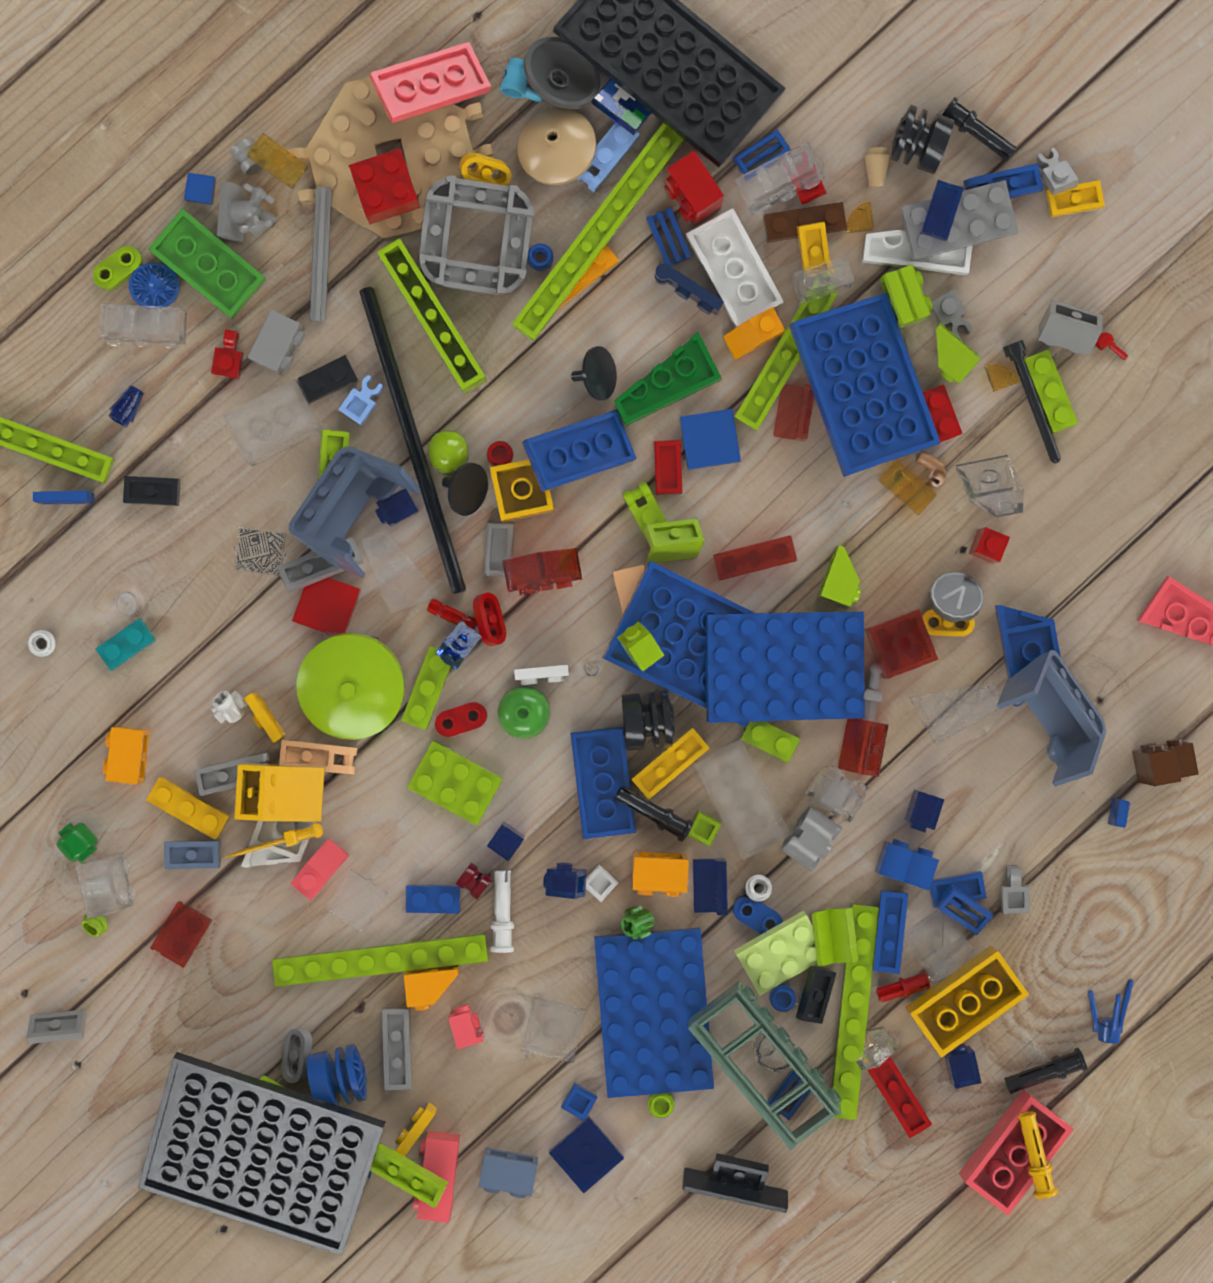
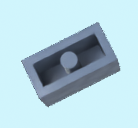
M486 1147L478 1187L484 1188V1191L489 1193L504 1191L509 1192L511 1196L516 1198L532 1197L538 1157Z

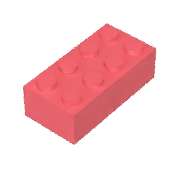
M1024 1089L1021 1090L959 1172V1175L967 1185L1008 1216L1033 1184L1032 1176L1028 1174L1030 1161L1018 1115L1028 1111L1036 1113V1120L1047 1162L1053 1158L1074 1130L1065 1120Z

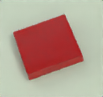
M329 577L308 585L302 591L292 621L332 636L346 633L361 589Z

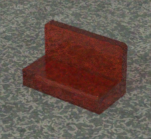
M785 384L779 395L773 432L774 437L801 442L807 440L814 394L810 385L805 384L803 387Z
M857 718L847 719L838 768L858 774L879 777L889 724Z

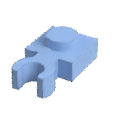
M369 375L362 381V390L359 392L353 388L338 409L361 426L377 405L371 400L372 397L379 395L383 390V385L380 383L373 390L368 388V384L372 380Z

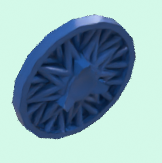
M148 263L141 265L133 271L129 278L128 288L132 299L139 306L148 310H160L175 302L179 295L180 283L177 274L168 266L161 263Z

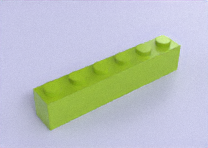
M399 238L379 250L377 254L464 395L487 382L483 371L401 239Z

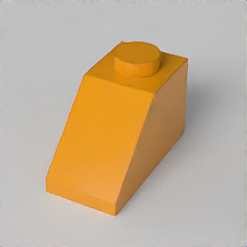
M771 307L748 319L724 335L723 339L736 361L781 337L785 329L774 308Z
M454 965L406 971L404 974L407 1008L414 1007L415 1011L430 1009V1005H434L458 976L460 966Z

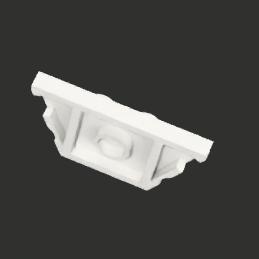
M258 821L248 847L283 838L285 831L308 828L316 822ZM310 838L290 847H287L285 842L247 853L241 866L246 868L258 865L300 862L303 859Z

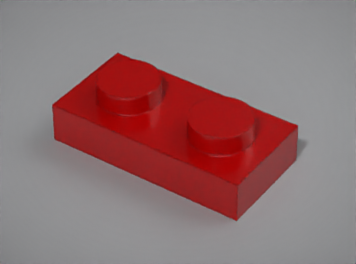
M943 384L922 392L940 443L962 435V430L945 385Z

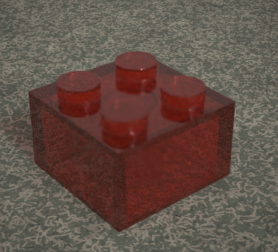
M919 609L911 610L864 628L875 660L882 670L881 675L883 679L892 678L939 660Z

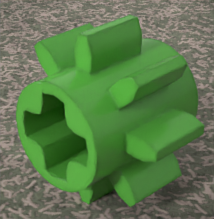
M642 905L624 910L626 917L621 919V928L627 936L636 940L651 935L649 928L654 926V918L648 909H643Z

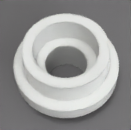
M38 630L29 637L28 647L35 656L46 657L55 650L56 640L50 632ZM41 639H45L47 642L46 647L43 649L39 646Z
M754 875L747 880L745 891L751 900L761 902L771 895L772 885L767 877ZM755 884H759L762 887L761 893L755 892Z

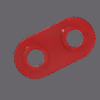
M490 592L477 595L473 600V611L480 638L487 646L500 645L506 639V628L499 601Z
M470 702L443 711L435 719L436 731L441 736L452 737L480 728L487 720V710L478 702ZM472 710L476 711L479 715L475 721L469 719V712ZM445 719L452 720L453 726L451 729H446L443 726Z

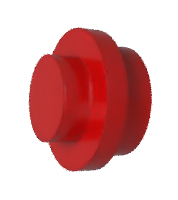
M504 441L492 443L487 450V459L492 466L508 464L513 460V449Z

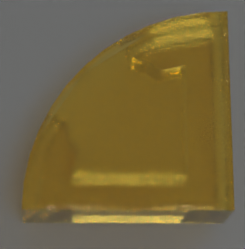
M870 202L861 204L852 212L847 221L846 233L873 230Z
M992 364L984 367L993 392L1020 382L1016 373L1004 366Z

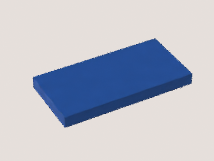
M618 410L531 437L522 442L541 492L636 460Z
M624 727L570 733L583 839L636 833L634 811L614 800L615 794L622 784L631 789Z

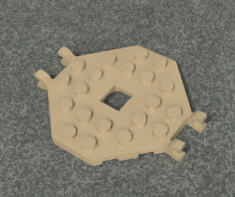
M370 77L346 82L306 148L296 147L287 149L289 160L293 166L310 161L316 188L324 186L332 189V208L360 226H364L385 241L422 232L424 206L429 189L434 183L446 176H456V178L464 179L459 170V163L464 155L475 152L493 158L491 144H486L478 147L476 150H472L466 122L484 119L480 102L468 105L464 109L451 104L392 124ZM400 140L407 162L406 165L421 208L370 225L365 216L349 165L377 156L376 147L380 144ZM476 163L469 164L468 168L474 167ZM316 189L297 191L303 207L315 204Z

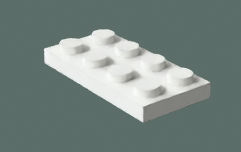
M733 208L686 233V238L718 297L724 301L723 306L735 328L771 307L775 309L784 303Z

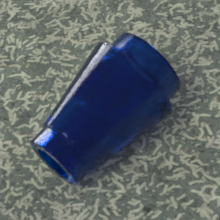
M130 385L109 408L111 412L108 417L116 423L128 427L130 423L134 422L144 393Z

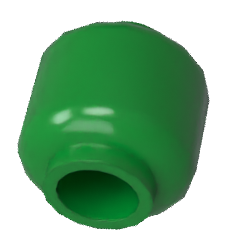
M70 822L58 832L61 838L58 839L56 846L70 862L78 860L81 863L97 850L95 845L98 839L84 823H78L73 826Z

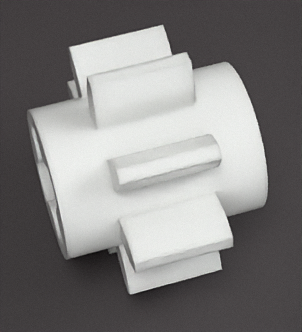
M222 691L213 698L211 711L221 724L225 720L229 723H235L243 716V707L246 704L242 701L243 698L237 691H233L231 694L228 691Z

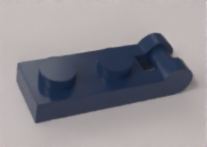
M661 263L656 267L655 281L658 284L665 285L668 283L675 288L674 292L685 300L690 298L697 302V307L708 315L711 312L715 315L718 314L723 306V300L668 264Z

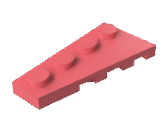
M1166 576L1137 621L1213 646V604L1170 576Z

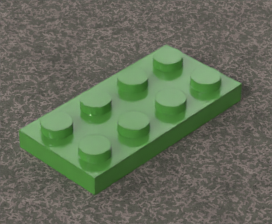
M183 208L148 248L151 253L232 320L266 280L261 273Z

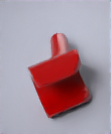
M1108 332L1101 333L1095 346L1101 351L1108 346L1121 359L1126 360L1128 355L1113 342V336Z

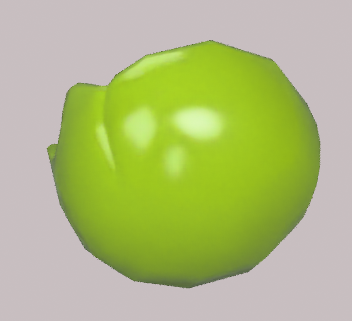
M445 430L436 433L431 438L428 445V455L433 467L441 473L454 474L460 466L468 462V446L465 439L459 433Z

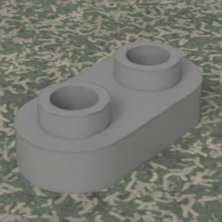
M305 1028L292 1029L285 1037L282 1074L289 1083L304 1081L308 1076L307 1057L311 1054L312 1037Z

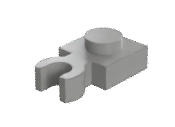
M1055 148L1050 149V159H1046L1042 153H1038L1036 162L1042 169L1041 177L1052 195L1077 187L1078 177L1067 160L1059 163V154Z
M953 289L932 302V312L938 322H941L943 325L949 324L950 330L959 338L958 327H963L967 334L972 331L971 324L961 318L967 311Z

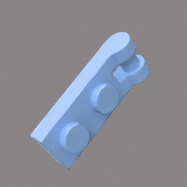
M619 117L596 146L595 157L590 167L577 180H583L588 184V189L595 193L639 139L640 133ZM592 167L599 172L596 176L589 172Z

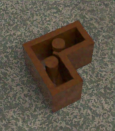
M1183 738L1166 740L1167 745H1157V743L1140 745L1141 750L1132 751L1138 783L1160 786L1181 782V778L1199 775L1193 743L1183 742Z

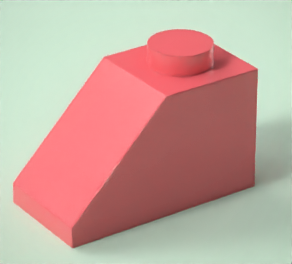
M328 838L290 884L309 900H312L343 864L349 854Z

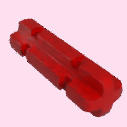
M432 599L427 607L429 613L436 616L438 614L440 618L458 627L461 625L463 626L462 629L473 632L477 626L475 618L471 616L466 617L465 613L448 605L444 606L442 602L436 599Z

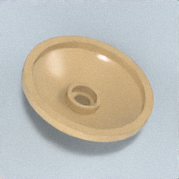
M551 108L533 116L523 127L517 142L518 159L524 171L535 181L546 185H562L576 180L590 167L596 153V136L589 121L580 113L565 108ZM552 136H557L556 140L550 141L549 139Z

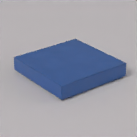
M733 409L679 418L688 470L741 462Z

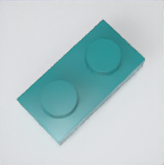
M139 618L95 650L109 670L114 671L157 640L142 618Z

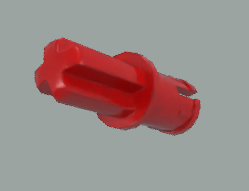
M923 972L910 978H898V982L876 989V995L878 1000L883 1003L902 996L906 999L909 997L908 995L930 989L931 987L927 974Z

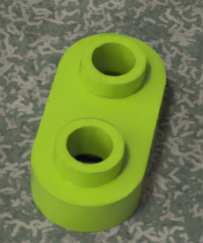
M123 246L94 268L93 280L95 284L107 291L119 287L131 277L134 270L143 265L141 253L132 246ZM126 255H131L129 263H124L123 261ZM105 271L110 272V276L107 279L102 278V274Z

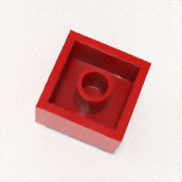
M401 148L349 165L365 216L370 225L421 208Z
M692 151L667 168L664 190L671 200L676 199L680 205L678 210L686 222L690 221L693 226H696L721 209L724 195L695 151Z

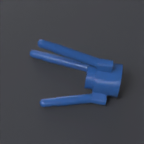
M1132 979L1128 980L1122 1005L1121 994H1116L1112 1018H1102V1022H1099L1094 993L1092 990L1088 991L1093 1018V1032L1098 1033L1099 1041L1111 1044L1120 1043V1035L1123 1033V1023L1134 983Z

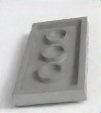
M1006 180L900 208L913 261L1013 236L1019 232Z

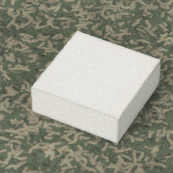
M598 864L581 885L602 902L619 881Z

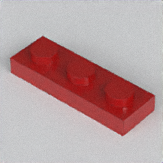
M889 1054L866 1068L909 1138L914 1137L932 1125Z

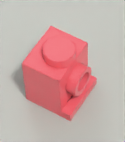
M468 1004L453 1008L454 1012L450 1013L448 1019L457 1049L483 1042L485 1035L483 1031L478 1032V1029H481L478 1014H473Z

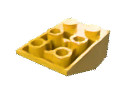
M260 763L238 764L234 819L321 822L325 767Z

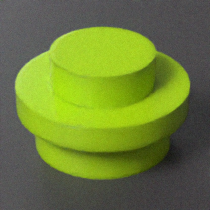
M87 912L83 916L81 926L87 934L98 937L108 930L107 920L101 913Z
M669 1093L652 1094L648 1099L649 1112L657 1118L668 1117L674 1110L673 1097Z

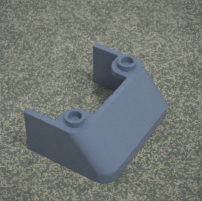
M344 447L335 454L291 519L289 531L298 541L332 565L363 578L366 573L351 558L353 549L343 539L370 497L377 500L387 499L398 486L416 494L421 489L403 467L356 448Z
M1054 650L1045 652L1006 681L997 706L1001 709L1012 704L1019 705L1026 702L1051 737L1047 753L1050 760L1058 766L1052 781L1056 787L1093 774L1106 735V726L1103 718L1059 654Z

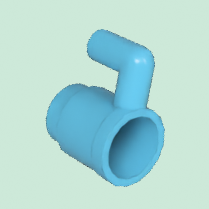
M510 58L508 65L505 67L499 91L513 98H527L536 102L542 101L543 98L532 88L527 87L528 80L524 72V60Z

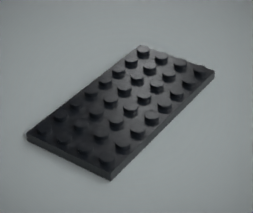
M577 0L553 29L556 35L718 168L786 89L679 0Z

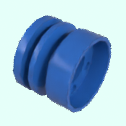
M355 1044L347 1045L345 1052L341 1047L336 1048L334 1061L327 1051L308 1055L307 1074L312 1097L338 1106L340 1094L348 1105L353 1103L354 1096L358 1102L366 1100V1069Z

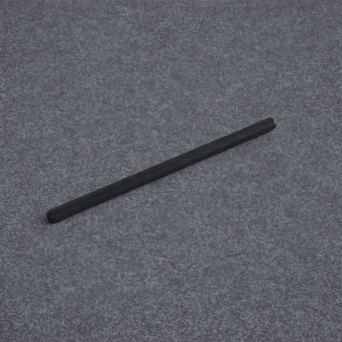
M366 287L359 291L419 488L421 489L420 491L452 593L458 594L466 590L465 583L374 289Z

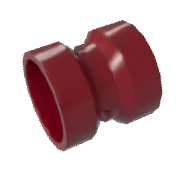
M471 862L456 882V885L461 889L466 888L469 890L470 895L477 900L493 878L487 873L482 874L479 872L478 867Z

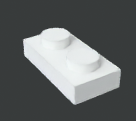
M568 665L515 669L514 674L515 680H521V685L537 684V678L548 677V683L564 681V676L569 675Z

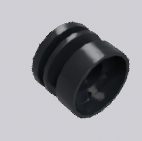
M910 104L897 126L892 141L890 159L897 162L902 151H906L903 164L908 165L915 154L919 156L917 169L935 174L950 139L954 119L937 113L931 124L926 123L928 111L923 109L918 120L914 118L917 106Z
M660 691V703L655 702L654 692H649L648 704L645 705L642 704L639 693L621 695L627 751L644 749L646 737L650 736L654 747L659 748L660 735H664L666 747H673L675 719L668 691Z

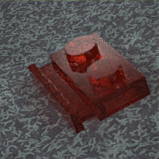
M178 901L150 949L156 950L161 953L160 955L184 968L213 920L194 908L183 904L182 901Z

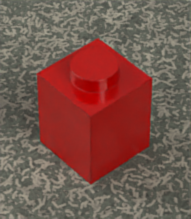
M987 527L978 529L969 554L992 564L1001 562L1010 537Z

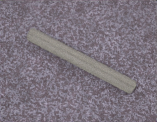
M324 186L317 187L315 192L310 320L314 322H324L326 320L332 189Z

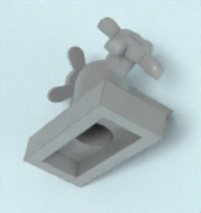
M222 182L217 236L233 242H244V233L250 231L255 238H258L259 233L264 228L271 227L277 221V216L274 213L260 209L259 206L262 199L273 204L274 198L267 195L262 188L252 187L248 183H245L242 187L231 182ZM248 191L252 193L250 200H247Z

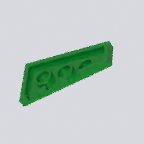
M699 332L695 333L682 347L680 346L673 351L672 355L665 361L651 369L652 371L643 379H639L614 400V404L625 426H628L722 381V377Z

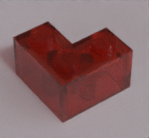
M577 548L537 552L502 561L507 591H519V596L534 594L535 588H537L538 592L553 590V585H556L557 589L573 587V581L583 580Z

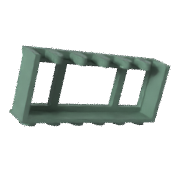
M738 981L690 1017L688 1029L791 1151L806 1137L836 1115L842 1113L840 1103L842 1099L834 1088L829 1089L826 1086L822 1073L816 1067L812 1069L806 1062L808 1058L800 1047L795 1048L791 1044V1038L782 1026L780 1028L776 1026L772 1021L774 1017L765 1006L761 1008L756 1002L757 997L749 986L744 987ZM734 1001H737L755 1024L722 1048L703 1025ZM760 1032L767 1037L803 1081L772 1105H769L730 1058L732 1053ZM810 1089L825 1108L791 1131L777 1113Z

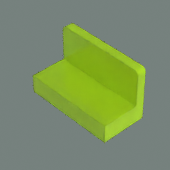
M698 519L647 524L645 533L650 545L647 562L663 563L697 558L705 541Z
M852 907L828 908L812 912L818 966H826L832 963L857 962L858 952Z

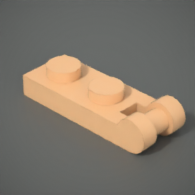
M283 739L281 742L279 765L325 767V772L355 774L356 766H353L354 756H357L358 748ZM336 754L343 755L342 764H335Z

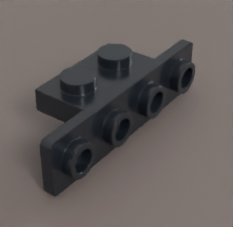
M716 1153L711 1173L684 1168L682 1189L684 1191L786 1213L788 1210V1191L765 1185L769 1173V1165Z

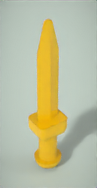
M313 823L311 827L301 830H288L283 833V838L248 847L223 858L244 855L285 842L287 847H290L308 838L316 837L318 839L323 834V827L319 823Z

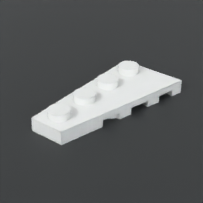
M905 230L869 233L865 235L862 263L902 268L913 265L914 269L967 276L970 270L972 246L913 261Z

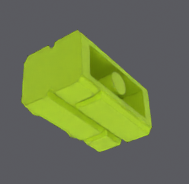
M913 265L886 273L879 279L883 292L887 293L899 329L924 321L931 315L930 311L933 310L932 302L928 295L924 296L921 288L924 284L923 277L919 270L915 271Z

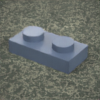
M220 840L164 842L165 869L220 868Z

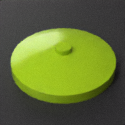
M341 633L322 640L306 655L298 671L296 689L300 706L313 725L330 736L356 740L379 733L393 721L404 699L405 678L398 659L383 643L364 634Z

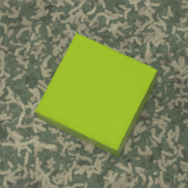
M698 810L688 836L710 847L722 823Z

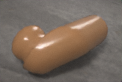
M922 450L916 462L927 468L929 480L933 487L939 488L943 486L947 480L944 463Z

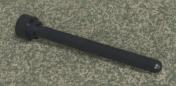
M1020 340L1003 347L1006 358L1009 357L1010 362L1013 361L1050 461L1056 464L1060 462L1061 456L1024 360V356H1026L1024 351L1027 349L1024 341Z

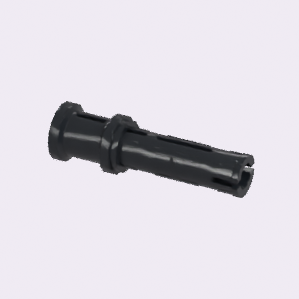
M956 97L952 99L942 113L943 116L954 119V124L959 127L958 131L961 133L967 131L1005 161L1009 159V156L1017 148V146L1007 141L976 118L977 114L974 110L969 111L958 103V98Z
M623 784L615 794L614 800L656 823L659 830L663 831L665 829L677 836L678 841L683 842L688 836L693 821L689 819L686 821L677 816L671 808L663 809Z
M1077 1047L1072 1053L1061 1057L1055 1055L1046 1064L1005 1077L1004 1080L1011 1095L1058 1077L1063 1080L1068 1074L1079 1070L1085 1072L1088 1068L1082 1052Z

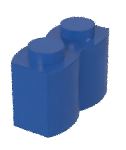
M894 838L892 843L885 841L875 872L929 890L939 862L937 858L933 857L934 852L918 847L917 851L908 849V843Z

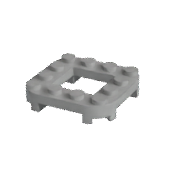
M446 176L434 183L429 189L425 200L418 257L419 268L424 278L438 287L500 296L515 291L524 280L527 272L526 265L532 217L534 216L533 205H531L527 195L514 185L491 184L456 178V176ZM452 207L505 215L499 267L448 260L446 258Z

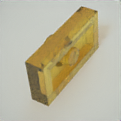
M264 133L261 134L247 153L249 159L291 189L295 187L308 169L307 164Z
M895 460L878 480L917 515H920L937 495L898 460Z

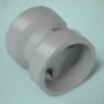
M252 137L239 141L230 150L234 159L241 163L240 168L246 176L259 172L268 163L262 153H258L257 144Z

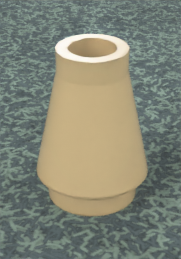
M867 148V155H864L868 176V187L870 188L884 187L891 155H888V148Z

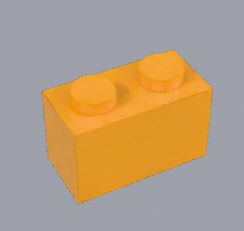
M122 726L111 727V732H108L106 736V747L109 748L108 758H105L103 763V774H106L105 781L129 784L144 783L150 729Z

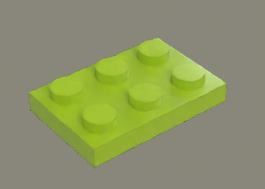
M433 740L407 788L478 826L503 778Z

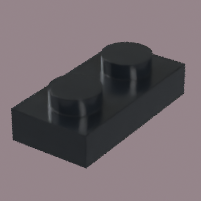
M346 355L297 378L310 404L358 381Z
M124 476L123 503L179 506L180 479Z
M810 966L796 1018L807 1022L823 1023L837 972Z

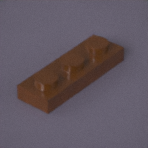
M843 202L769 213L763 216L767 243L798 238L796 226L816 222H825L826 234L846 231L847 229Z

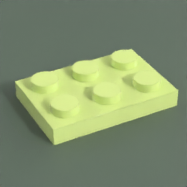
M804 910L734 950L759 996L810 968V966L817 964L813 926Z

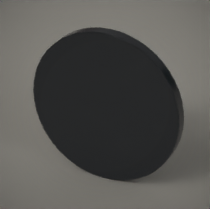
M601 346L590 348L585 354L582 370L571 373L572 380L574 382L584 381L590 396L598 401L607 400L612 396L617 381L614 360L609 351Z
M472 462L465 463L455 471L452 478H443L442 486L448 488V502L451 509L456 514L468 516L481 507L488 490V477L481 465Z

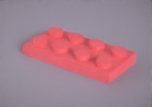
M469 42L370 73V80L392 124L489 93L491 85Z

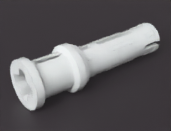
M494 870V921L490 924V929L493 930V946L490 947V952H514V946H512V929H514V924L511 921L510 915L511 870Z

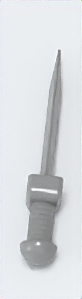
M878 663L872 664L868 669L871 671L870 681L863 695V699H865V718H861L857 740V758L860 765L863 763L870 747L877 703L882 702V692L879 690V684L884 668Z

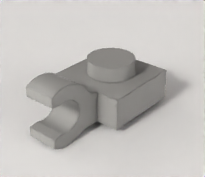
M1007 865L1008 885H1000L1001 912L1003 914L1030 913V889L1027 884L1021 885V868H1018L1017 865Z

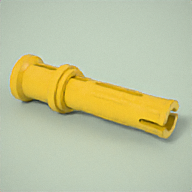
M1034 1111L1020 1113L1018 1119L1020 1120L1030 1161L1028 1174L1033 1179L1035 1187L1034 1197L1037 1199L1054 1197L1059 1192L1058 1188L1054 1187L1051 1175L1053 1167L1046 1160L1036 1113Z

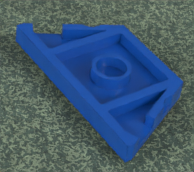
M995 605L1008 679L1045 652L1054 650L1061 657L1053 619L1003 605Z

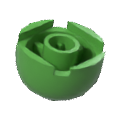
M528 686L515 687L506 692L500 700L497 710L498 721L503 730L512 737L520 739L533 738L540 734L548 725L551 714L550 705L545 695L536 688Z

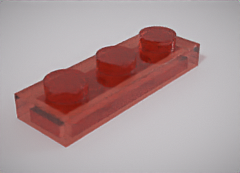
M791 535L713 555L719 581L797 561Z

